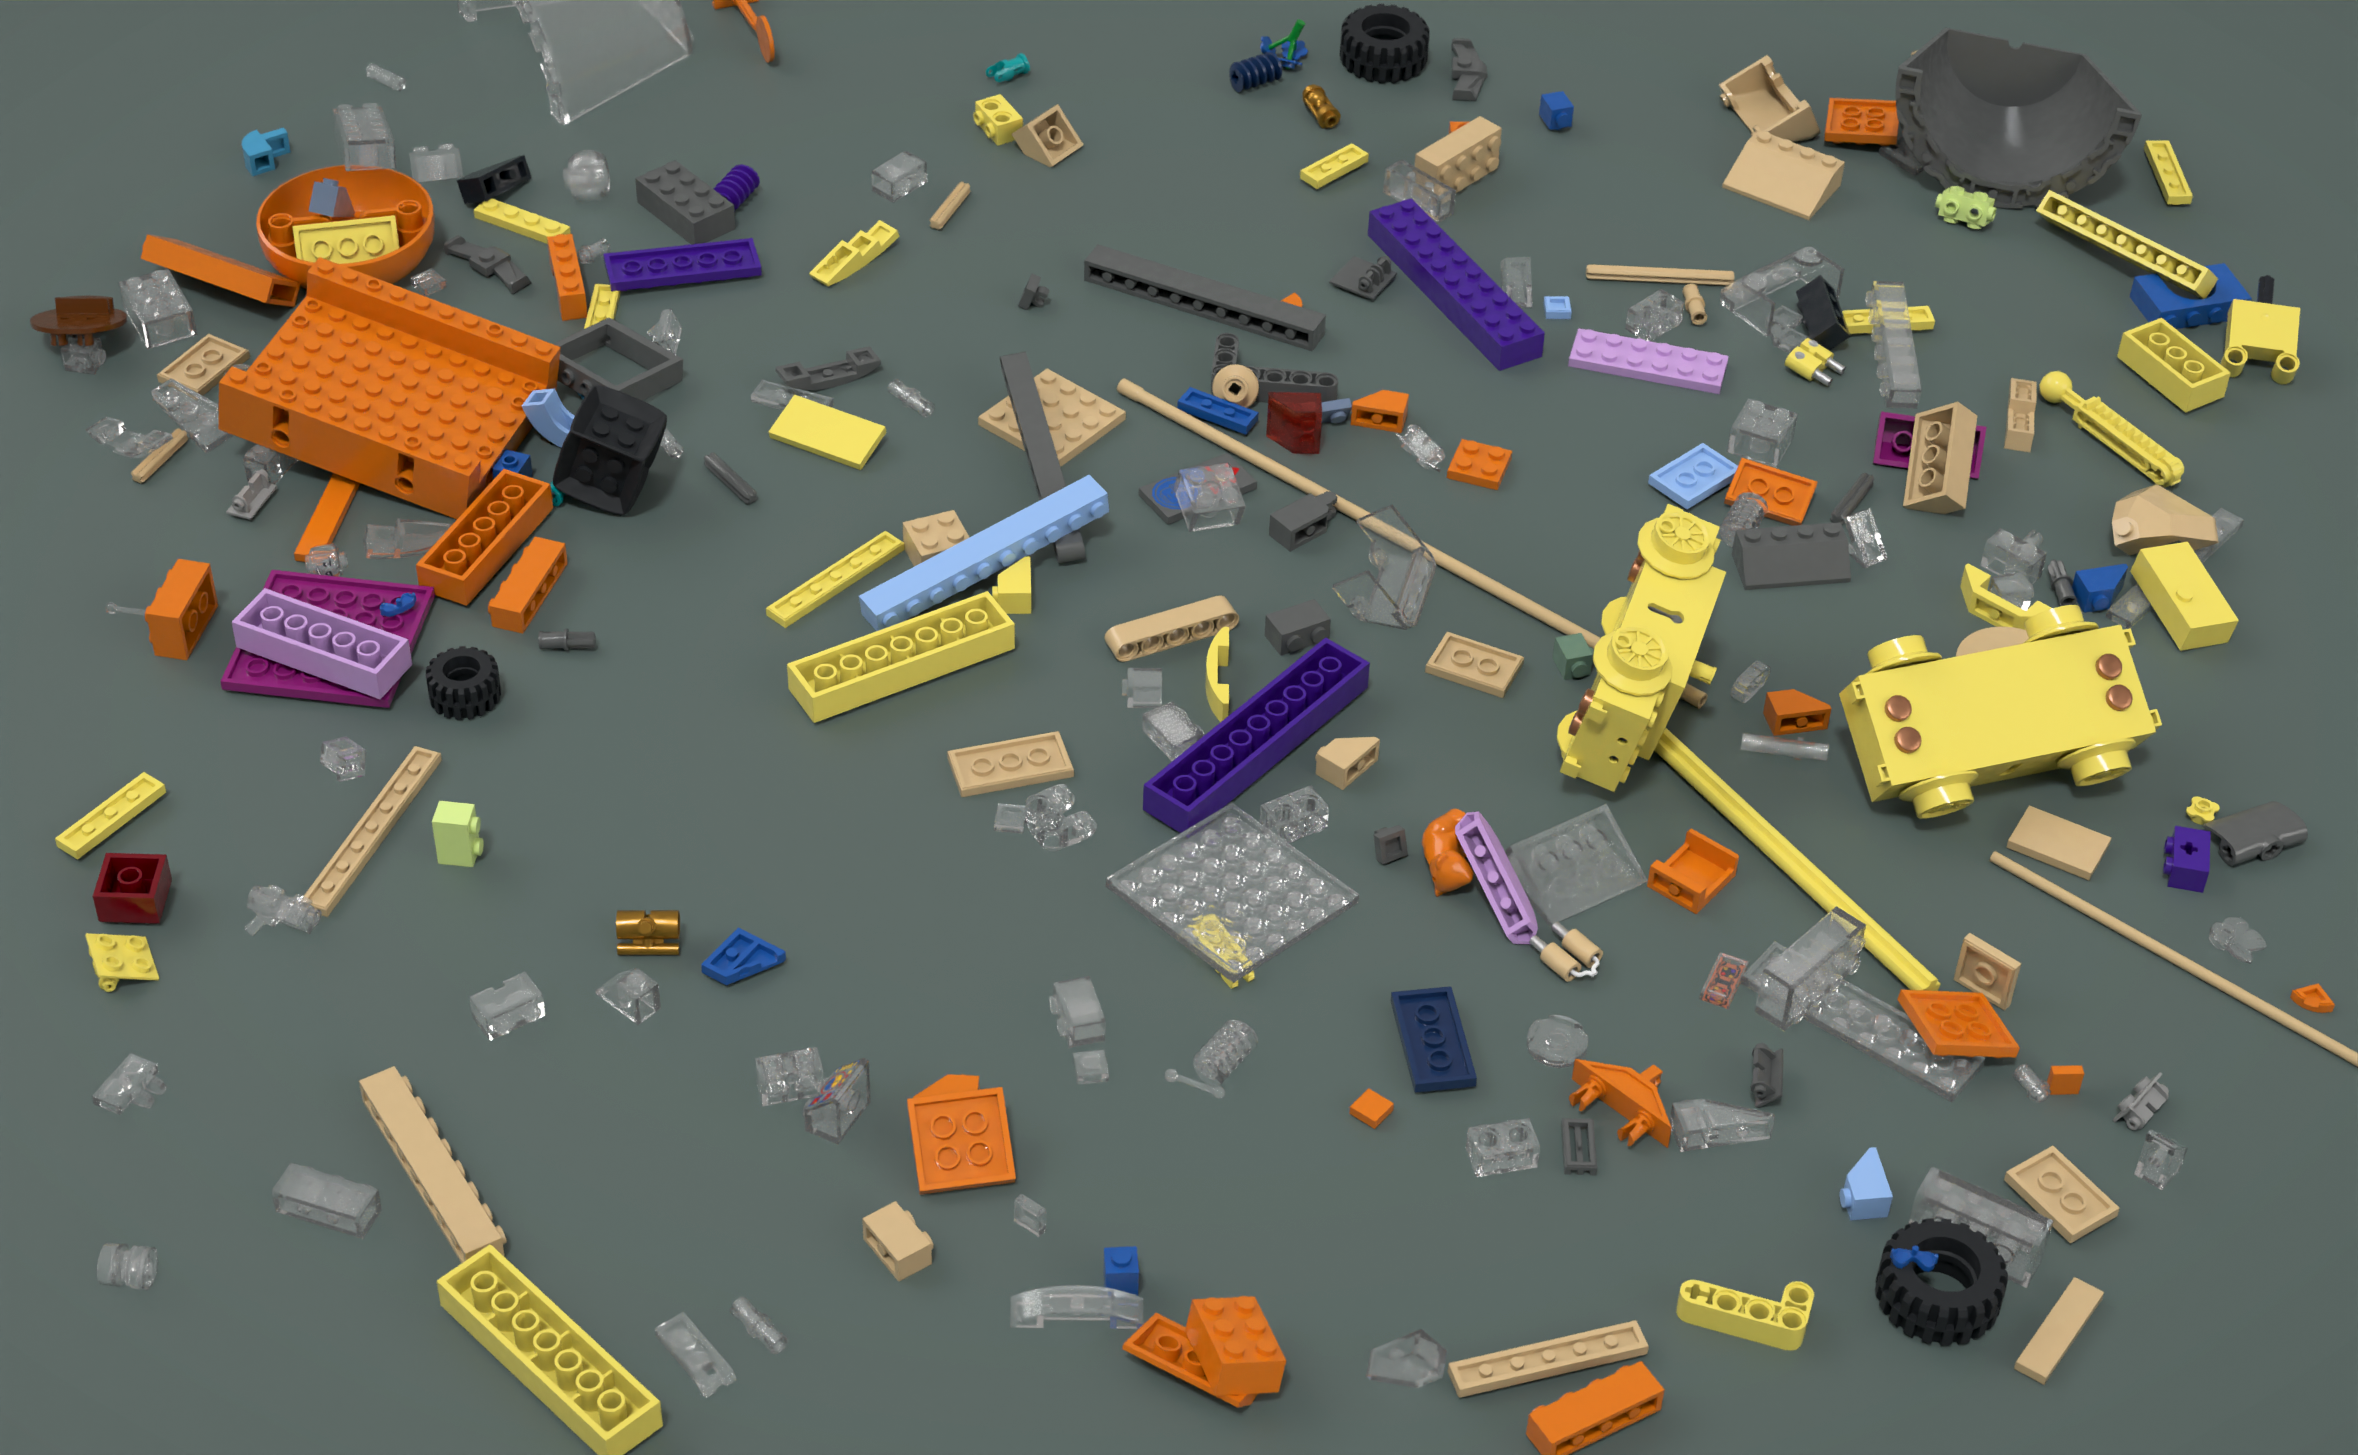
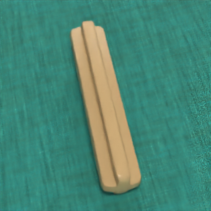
M960 182L930 218V227L932 229L940 230L970 193V185L968 183Z
M179 428L175 429L132 470L133 481H137L140 484L144 483L188 440L187 432Z

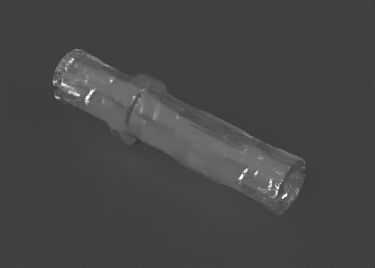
M1743 733L1741 750L1795 757V760L1809 758L1827 761L1829 744L1803 741V738L1800 737L1797 740L1746 733Z

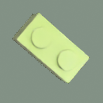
M439 801L432 820L438 864L474 867L477 856L482 855L484 841L483 838H479L481 820L480 817H476L475 804Z

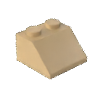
M1058 104L1012 133L1024 155L1048 167L1054 166L1083 146V143Z

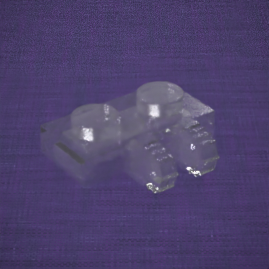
M130 1053L92 1095L94 1105L121 1115L131 1103L150 1109L155 1100L149 1092L162 1095L167 1086L164 1081L155 1077L158 1073L156 1063Z

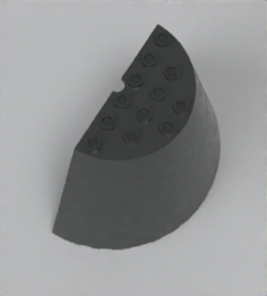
M1944 28L1898 67L1895 94L1897 117L1909 149L1921 163L1923 169L1930 176L1937 179L1946 189L1951 186H1958L1964 188L1965 192L1986 193L1989 198L1995 199L1994 207L2023 208V206L2030 205L2038 207L2049 190L2068 198L2070 194L2084 188L2088 184H2093L2106 173V170L2112 164H2115L2120 159L2121 153L2130 144L2142 116L2141 112L2086 54L2022 42L2021 46L2014 48L2009 45L2008 39Z

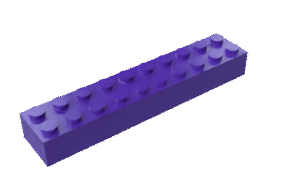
M1412 198L1369 211L1368 236L1498 371L1542 357L1545 332Z
M1325 637L1143 785V810L1186 837L1190 836L1367 689L1370 662Z

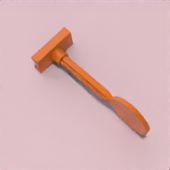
M759 0L712 1L714 9L738 6L750 26L757 33L759 46L767 63L774 61V41L769 23L764 15L757 17L748 4Z

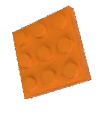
M1830 98L1825 141H1831L1832 143L1854 142L1859 145L1866 143H1875L1882 146L1897 145L1899 121L1896 101Z
M1901 989L1897 1000L1933 1055L1985 1056L1993 1058L2017 1057L2020 1049L2019 1045L1983 993Z
M1002 1087L907 1099L920 1195L1014 1183L1016 1181Z

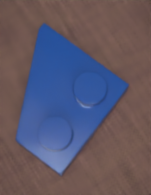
M738 927L701 964L703 974L728 985L783 963L786 960V951Z

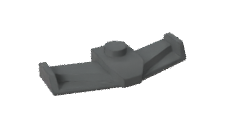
M1453 38L1451 49L1455 52L1456 57H1452V78H1459V81L1453 91L1452 100L1475 101L1484 80L1487 78V66L1479 59L1470 39Z
M459 235L444 243L446 255L454 254L468 259L470 267L486 277L495 273L510 289L511 294L531 284L529 278L511 261V255L500 248H484L466 242Z

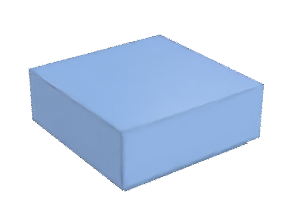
M1568 296L1544 297L1543 305L1546 319H1571L1572 311Z

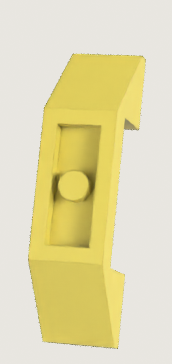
M1968 563L1965 565L1960 587L1968 612L1996 627H2014L2026 630L2024 622L2027 619L2052 609L2040 601H2036L2027 611L1987 591L1991 575Z

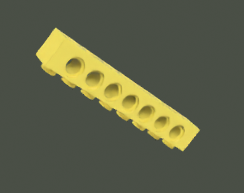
M2051 190L2048 191L2036 210L2046 221L2151 274L2157 273L2161 279L2201 299L2207 298L2218 280L2208 268Z

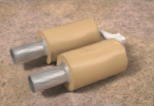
M1555 922L1551 927V930L1563 939L1562 946L1585 966L1591 968V971L1580 972L1581 964L1556 943L1547 945L1537 935L1530 939L1529 943L1541 952L1540 960L1566 982H1570L1576 977L1585 975L1594 977V975H1597L1596 968L1599 966L1603 951L1577 929L1569 931L1559 922Z

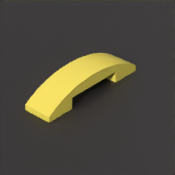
M1223 627L1214 637L1208 650L1205 686L1207 700L1214 715L1220 722L1228 717L1229 684H1218V666H1228L1229 627Z

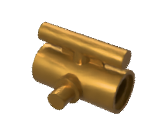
M618 910L616 916L617 939H633V943H618L617 954L679 955V943H664V939H679L680 937L679 910H651V914L647 915L645 910Z

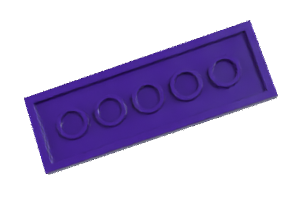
M753 238L603 254L611 291H626L638 288L648 289L657 286H675L685 283H701L703 281L727 280L740 277L750 278L761 275V264Z

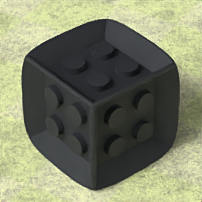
M599 385L593 386L577 410L570 432L563 442L553 474V485L566 495L610 513L626 515L635 504L647 479L649 468L655 460L666 429L667 415L655 406L618 390Z

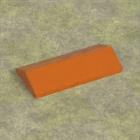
M1155 1313L1123 1344V1350L1214 1395L1185 1332L1186 1327ZM1257 1394L1216 1397L1240 1408L1251 1405Z

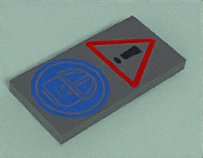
M1225 453L1139 488V496L1167 524H1171L1257 489V481L1231 455Z

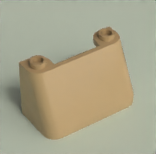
M1768 55L1719 84L1723 93L1720 95L1723 104L1726 107L1730 106L1752 132L1751 136L1758 130H1761L1779 138L1797 142L1812 139L1821 133L1810 105L1805 99L1800 102L1785 85L1780 73L1775 72L1774 63Z

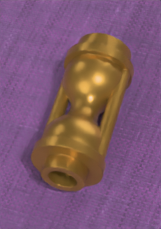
M1315 84L1307 86L1303 90L1302 100L1318 120V124L1323 129L1332 128L1337 125L1341 114L1325 95L1324 89Z

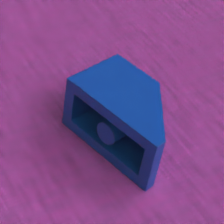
M2127 564L2075 572L2072 589L2084 613L2105 610L2111 607L2123 588L2128 570Z

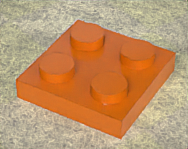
M1462 439L1447 470V478L1498 490L1512 459V451Z

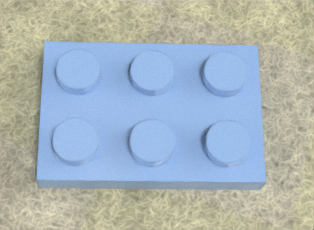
M1702 443L1650 474L1648 484L1685 509H1689L1730 484L1738 466Z

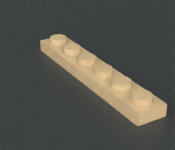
M1635 1320L1448 1364V1374L1460 1398L1646 1355L1649 1346Z

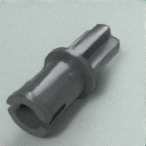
M2054 559L2047 566L2052 579L2051 588L2056 591L2060 606L2075 605L2077 599L2072 589V578L2067 575L2063 562Z
M564 629V632L540 631L538 643L540 649L564 648L565 651H569V648H594L596 645V635L594 632H569V629Z

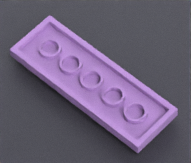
M1578 328L1568 366L1720 394L1729 356L1716 352L1710 353L1693 348L1672 346L1667 343L1650 342L1643 339H1634L1617 334H1607Z

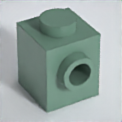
M1582 633L1555 637L1553 660L1563 679L1590 676L1591 666L1594 663V650L1588 646Z

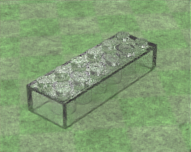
M376 103L363 104V107L353 108V105L343 104L339 105L338 109H332L334 136L346 171L396 168L394 137L382 106H377Z

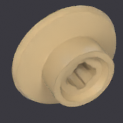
M1233 364L1222 368L1216 374L1213 380L1212 391L1213 395L1218 398L1248 408L1258 396L1259 383L1257 377L1249 368ZM1233 383L1241 386L1238 394L1229 390Z

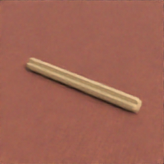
M1589 264L1586 267V278L1732 286L1734 283V272Z

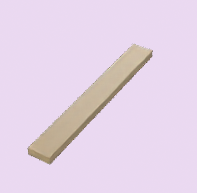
M414 746L299 903L302 910L325 917L330 915L442 761L441 753Z

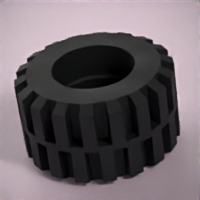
M461 646L458 649L450 648L445 653L440 652L437 654V658H432L429 662L430 665L426 668L428 695L432 708H435L438 714L444 713V717H455V720H462V718L474 719V716L485 715V711H491L495 708L494 704H498L501 696L498 665L495 662V658L492 655H488L487 651H479L477 647L466 648V646Z

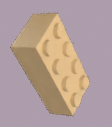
M1479 116L1418 152L1415 156L1412 194L1428 204L1436 206L1497 169L1499 165L1502 128Z

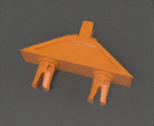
M1580 1059L1574 1060L1572 1080L1581 1087L1569 1096L1572 1106L1580 1103L1579 1111H1583L1598 1098L1629 1120L1626 1125L1617 1131L1620 1141L1629 1137L1627 1146H1632L1644 1133L1649 1134L1668 1148L1672 1127L1658 1094L1657 1087L1661 1083L1660 1079L1663 1073L1661 1069L1652 1065L1639 1074L1629 1067Z

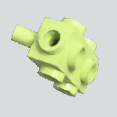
M1951 186L1943 191V194H1939L1935 207L1939 208L1938 215L1944 216V221L1949 223H1958V220L1967 222V227L1973 229L1985 227L1990 221L1994 220L1996 215L1995 199L1989 198L1988 194L1983 192H1974V194L1965 192L1964 188L1958 186ZM1973 208L1977 209L1979 215L1972 213L1971 210Z

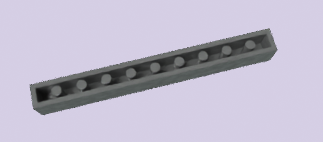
M1097 245L1084 261V281L1299 348L1313 351L1325 335L1326 314L1105 246Z

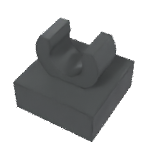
M1031 274L1018 304L1019 307L1027 310L1032 302L1036 307L1042 308L1045 299L1039 296L1047 298L1049 289L1044 286H1038L1041 277Z
M1400 825L1389 829L1384 827L1374 831V843L1378 862L1385 864L1408 855L1405 829Z

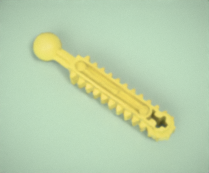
M2060 371L2049 372L2042 378L2039 385L2040 394L2046 401L2051 403L2064 402L2074 409L2072 419L2078 423L2080 429L2085 428L2089 433L2152 479L2155 484L2163 485L2166 488L2181 482L2180 478L2184 473L2182 461L2101 402L2100 397L2096 398L2094 396L2084 400L2072 391V381L2068 375Z

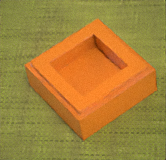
M2082 1065L2051 1066L2046 1083L2047 1094H2079L2084 1077Z
M1368 1088L1350 1106L1349 1114L1375 1129L1393 1111L1394 1103Z

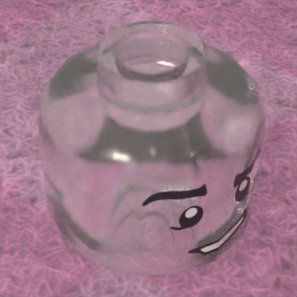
M331 543L312 547L309 554L305 555V564L308 574L342 577L344 568L348 567V559L345 551L340 552L339 547Z

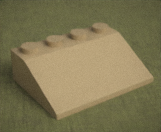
M1758 130L1747 141L1723 182L1722 188L1810 220L1841 186L1845 162L1836 159L1834 156L1825 155L1814 151L1812 148L1793 143L1788 139L1771 135L1769 132Z

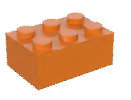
M177 559L173 568L168 571L162 587L157 589L155 599L145 611V621L148 623L150 630L149 641L153 644L155 656L188 660L218 607L210 563Z
M1255 1296L1192 1299L1185 1332L1214 1395L1279 1392L1286 1359Z

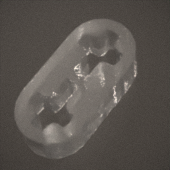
M1756 660L1736 679L1730 696L1741 703H1746L1767 682L1771 667Z

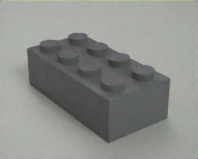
M676 160L635 178L637 202L690 244L707 243L735 230L734 205Z

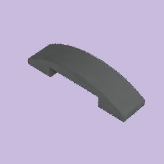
M868 346L846 351V360L806 369L800 362L777 366L776 372L786 386L802 390H821L857 380L881 365V360L871 347Z

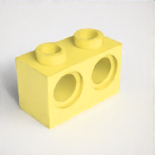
M999 94L975 101L973 118L976 125L985 131L987 137L991 138L997 146L1015 141L1012 133L1023 127V118L1006 99Z

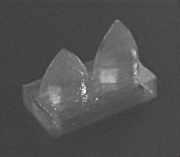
M667 309L661 312L659 322L649 329L647 335L654 337L650 341L676 355L682 326L672 309Z

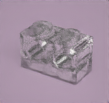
M1660 289L1628 309L1625 329L1640 339L1651 342L1681 323L1684 302Z
M1310 785L1262 804L1260 807L1259 826L1273 843L1280 847L1327 828L1329 806Z
M817 1047L755 1058L756 1082L762 1106L825 1095L823 1067Z
M1527 1118L1468 1128L1466 1151L1476 1177L1537 1168L1540 1145L1531 1121Z

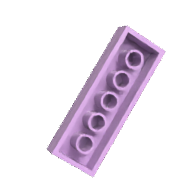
M266 588L232 621L237 648L381 699L412 666L409 639Z

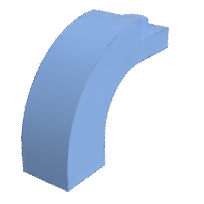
M555 389L533 390L523 403L522 408L534 428L547 440L562 448L563 442L570 432L574 415L564 407Z

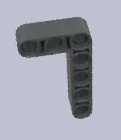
M1222 333L1216 338L1211 374L1212 395V385L1216 374L1228 365L1238 364L1239 338L1233 333ZM1245 366L1255 374L1259 383L1258 396L1254 402L1308 405L1337 400L1338 377L1332 373ZM1233 383L1229 390L1238 394L1241 386Z

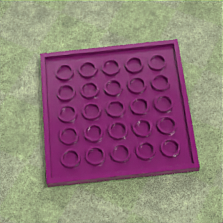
M271 570L263 589L272 590L409 639L410 653L413 651L435 597L434 587L280 570ZM415 593L416 602L412 608L391 617L381 615L380 605L382 603L396 605V599L401 598L402 594ZM236 647L220 682L222 690L389 708L401 678L381 699Z

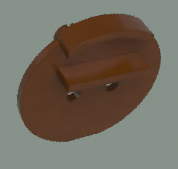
M68 296L56 297V309L41 312L30 319V325L34 330L50 333V343L52 346H57L56 335H58L59 346L67 345V334H77V345L83 346L82 335H84L85 346H90L94 344L93 333L112 330L124 325L127 322V314L122 310L114 308L113 297Z

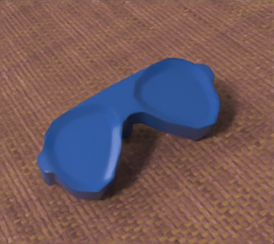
M415 593L402 594L401 598L396 599V605L382 603L380 605L381 615L391 617L412 608L416 602Z
M1914 1245L1912 1250L1892 1249L1890 1258L1897 1268L1902 1269L1910 1262H1915L1923 1271L1930 1272L1938 1261V1254L1919 1251V1247Z

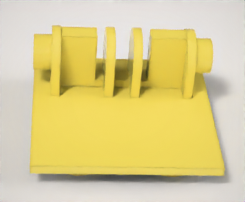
M86 933L85 937L89 946V955L93 959V968L95 974L100 978L98 981L99 987L104 991L111 992L115 990L119 979L159 980L146 937Z

